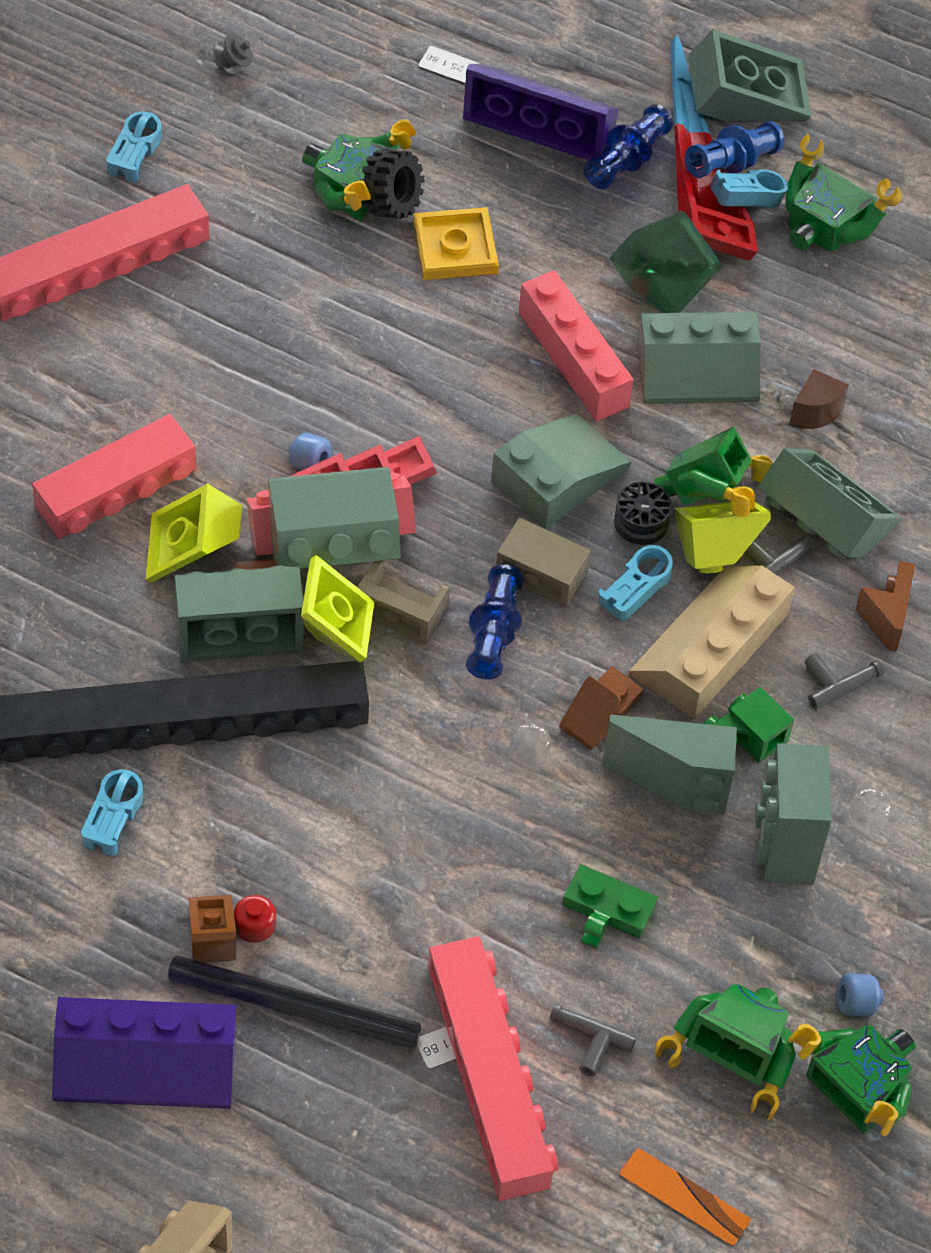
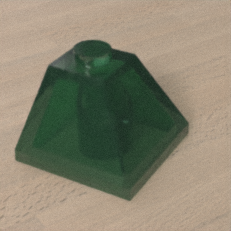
M682 211L633 231L609 258L626 284L662 313H680L723 267L688 215Z

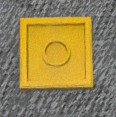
M488 207L413 213V227L423 280L498 274L499 264Z

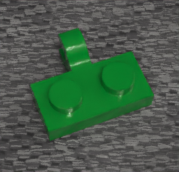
M580 864L563 896L562 905L589 917L583 929L585 933L581 942L597 949L608 925L640 939L657 906L658 897Z

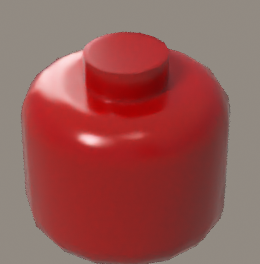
M256 894L240 899L234 909L237 935L243 940L252 943L263 942L270 938L276 927V910L269 899Z

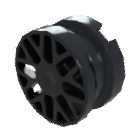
M641 481L627 485L618 494L614 517L616 531L623 539L634 544L647 545L661 540L668 531L672 509L670 495L664 488L651 482Z

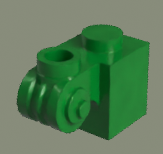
M759 687L748 696L745 693L739 695L728 708L729 713L721 719L711 716L703 722V724L737 727L736 745L740 744L760 763L776 751L777 743L786 744L789 741L794 719L765 690Z

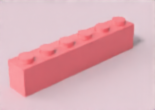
M186 184L0 257V319L3 322L15 316H22L30 310L50 302L60 301L68 295L83 289L93 288L99 283L118 275L128 274L136 268L154 261L163 260L167 256L186 248L198 246L202 242L209 240L208 213L190 186Z
M480 936L429 947L428 971L498 1201L548 1190L551 1188L553 1172L558 1171V1161L553 1145H545L542 1131H545L546 1127L542 1109L539 1104L533 1106L529 1092L533 1091L529 1068L527 1065L521 1066L517 1053L521 1052L518 1032L515 1026L508 1027L505 1014L509 1012L506 994L503 988L496 989L493 976L497 974L494 956L491 950L484 951Z

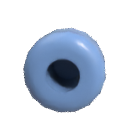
M301 433L289 446L290 464L294 469L302 471L332 457L331 443L324 437L312 433Z
M847 973L840 978L837 984L836 1004L839 1011L845 1016H873L878 1010L879 1005L883 1002V990L880 988L878 980L870 974Z

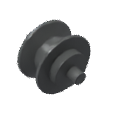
M229 34L224 42L216 43L213 52L217 67L222 68L230 75H237L242 67L250 66L253 62L250 42L245 41L237 34Z

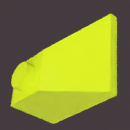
M206 484L153 512L145 580L152 583L239 539L242 505L210 484Z
M731 501L674 508V517L686 562L693 568L699 569L700 573L721 572L724 565L735 564L771 520L770 511L756 502L755 509L750 510V514L747 517L733 515L731 512Z
M315 555L310 559L301 612L305 627L317 640L325 643L336 653L362 662L367 658L375 601Z

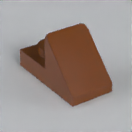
M904 561L899 562L896 576L888 575L884 591L862 587L856 605V610L887 649L896 652L904 627L916 565Z
M612 666L598 680L589 676L565 713L559 727L587 748L593 750L607 735L610 714L625 716L643 697L644 688Z
M232 895L189 897L192 959L204 963L235 960L236 928Z

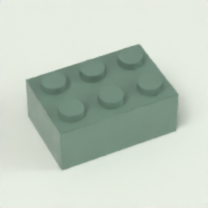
M279 565L268 569H232L227 572H191L186 575H175L176 621L180 662L303 653L304 622L301 617L303 595L299 566L285 567Z
M777 743L774 759L766 761L765 782H761L760 803H756L755 828H761V840L756 842V865H763V882L814 884L831 824L829 746Z

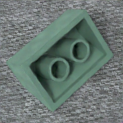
M757 312L641 314L637 344L644 404L759 402L761 340Z
M783 448L758 485V488L768 495L766 501L782 512L788 510L798 518L795 523L802 530L811 535L819 534L828 541L826 544L827 549L842 559H846V557H863L902 520V517L813 449Z
M389 467L268 479L272 553L277 566H299V569L309 568L310 559L315 555L329 566L401 558L399 517Z

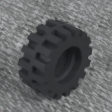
M381 149L374 151L373 156L368 157L366 160L368 166H363L362 173L365 174L364 179L360 178V181L365 182L371 196L370 200H365L363 203L365 208L370 209L369 213L379 217L405 219L408 218V215H412L415 212L414 207H419L421 202L419 195H423L424 189L421 188V183H424V176L420 174L423 168L422 164H417L419 159L416 155H412L413 153L409 151Z

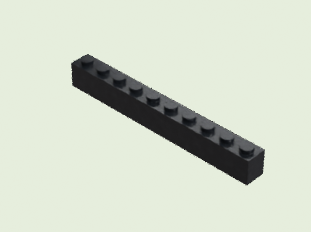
M347 661L1 695L0 761L19 762L25 758L44 756L60 758L67 754L84 752L101 754L109 750L124 748L142 750L153 745L163 744L181 746L190 744L193 741L213 739L228 741L235 737L253 735L269 737L276 733L293 731L310 733L317 729L333 727L343 729L354 728L358 725L368 724L369 696L363 661Z

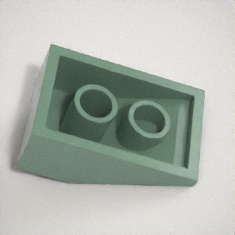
M714 29L688 55L696 112L725 122L807 121L811 117L801 59Z
M574 414L523 431L495 451L493 454L491 481L538 524L547 529L629 468L631 461L578 414Z
M610 714L603 766L682 809L695 810L697 813L705 815L725 813L735 771L737 727Z

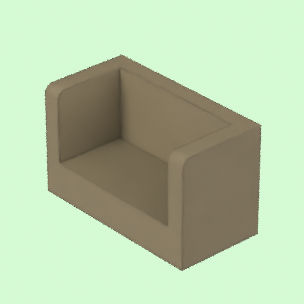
M519 517L497 551L495 575L567 608L588 573L591 550Z
M385 560L373 561L357 588L375 601L372 621L427 645L449 609L450 587L442 584L435 597L429 596L384 576Z

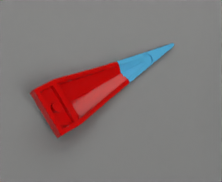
M676 36L671 41L678 217L684 221L687 242L750 261L758 253L754 223L745 207L723 206L718 202L710 188V184L718 169L712 170L708 176L695 178L686 169L684 163V155L688 147L696 144L705 146L713 141L704 115L696 112L692 79L680 38ZM723 169L720 170L721 173H727Z

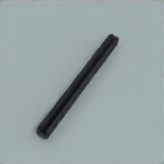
M179 955L174 956L169 965L168 978L171 981L411 1048L416 1047L421 1035V1024L419 1022Z

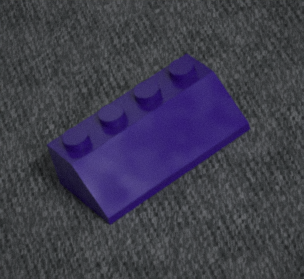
M483 64L468 65L465 79L464 120L601 164L616 133L617 108L504 72L501 69H495Z
M58 997L53 1047L52 1101L231 1109L236 1041V1005Z

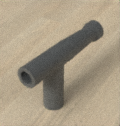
M807 534L801 538L800 542L774 558L754 540L745 553L759 566H764L774 574L779 575L807 551L815 549L817 544L814 538Z
M817 653L811 654L804 662L823 686L822 689L808 696V701L814 710L846 695L872 678L880 677L884 674V669L877 660L871 662L869 666L839 680Z
M557 1003L550 1014V1020L555 1022L558 1020L593 1037L579 1067V1070L585 1075H596L609 1044L631 1053L637 1036L596 1019L564 1009L562 1005Z

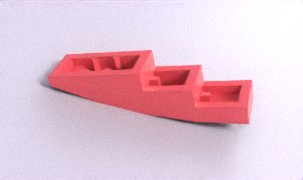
M420 436L385 452L380 444L347 460H344L342 454L339 453L291 476L389 467L390 473H397L400 477L405 476L409 484L412 485L437 474Z

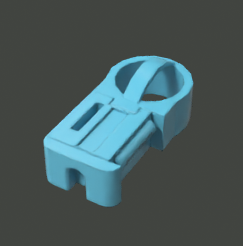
M144 111L135 112L125 120L124 127L106 159L107 173L110 176L118 177L119 174L125 175V180L137 182L139 180L138 169L146 154L152 156L154 150L161 143V122L156 115ZM144 127H149L155 131L149 136L141 137Z
M766 169L748 170L747 174L721 173L720 170H717L710 188L718 202L723 206H764L772 208L781 204L787 191V181L778 173Z
M656 545L644 546L639 549L633 558L625 564V573L606 591L600 588V605L620 621H626L650 597L670 581L673 569L670 553ZM646 559H659L656 566L647 575L641 573L638 569L639 564ZM667 566L665 572L660 574L664 567Z
M120 769L112 771L104 777L97 798L81 830L82 845L85 848L94 850L97 845L102 847L103 854L115 856L118 853L117 840L126 820H133L143 802V785L137 774L130 770ZM126 784L136 789L137 794L129 801L120 802ZM116 785L112 798L110 799L107 796V792L111 787Z

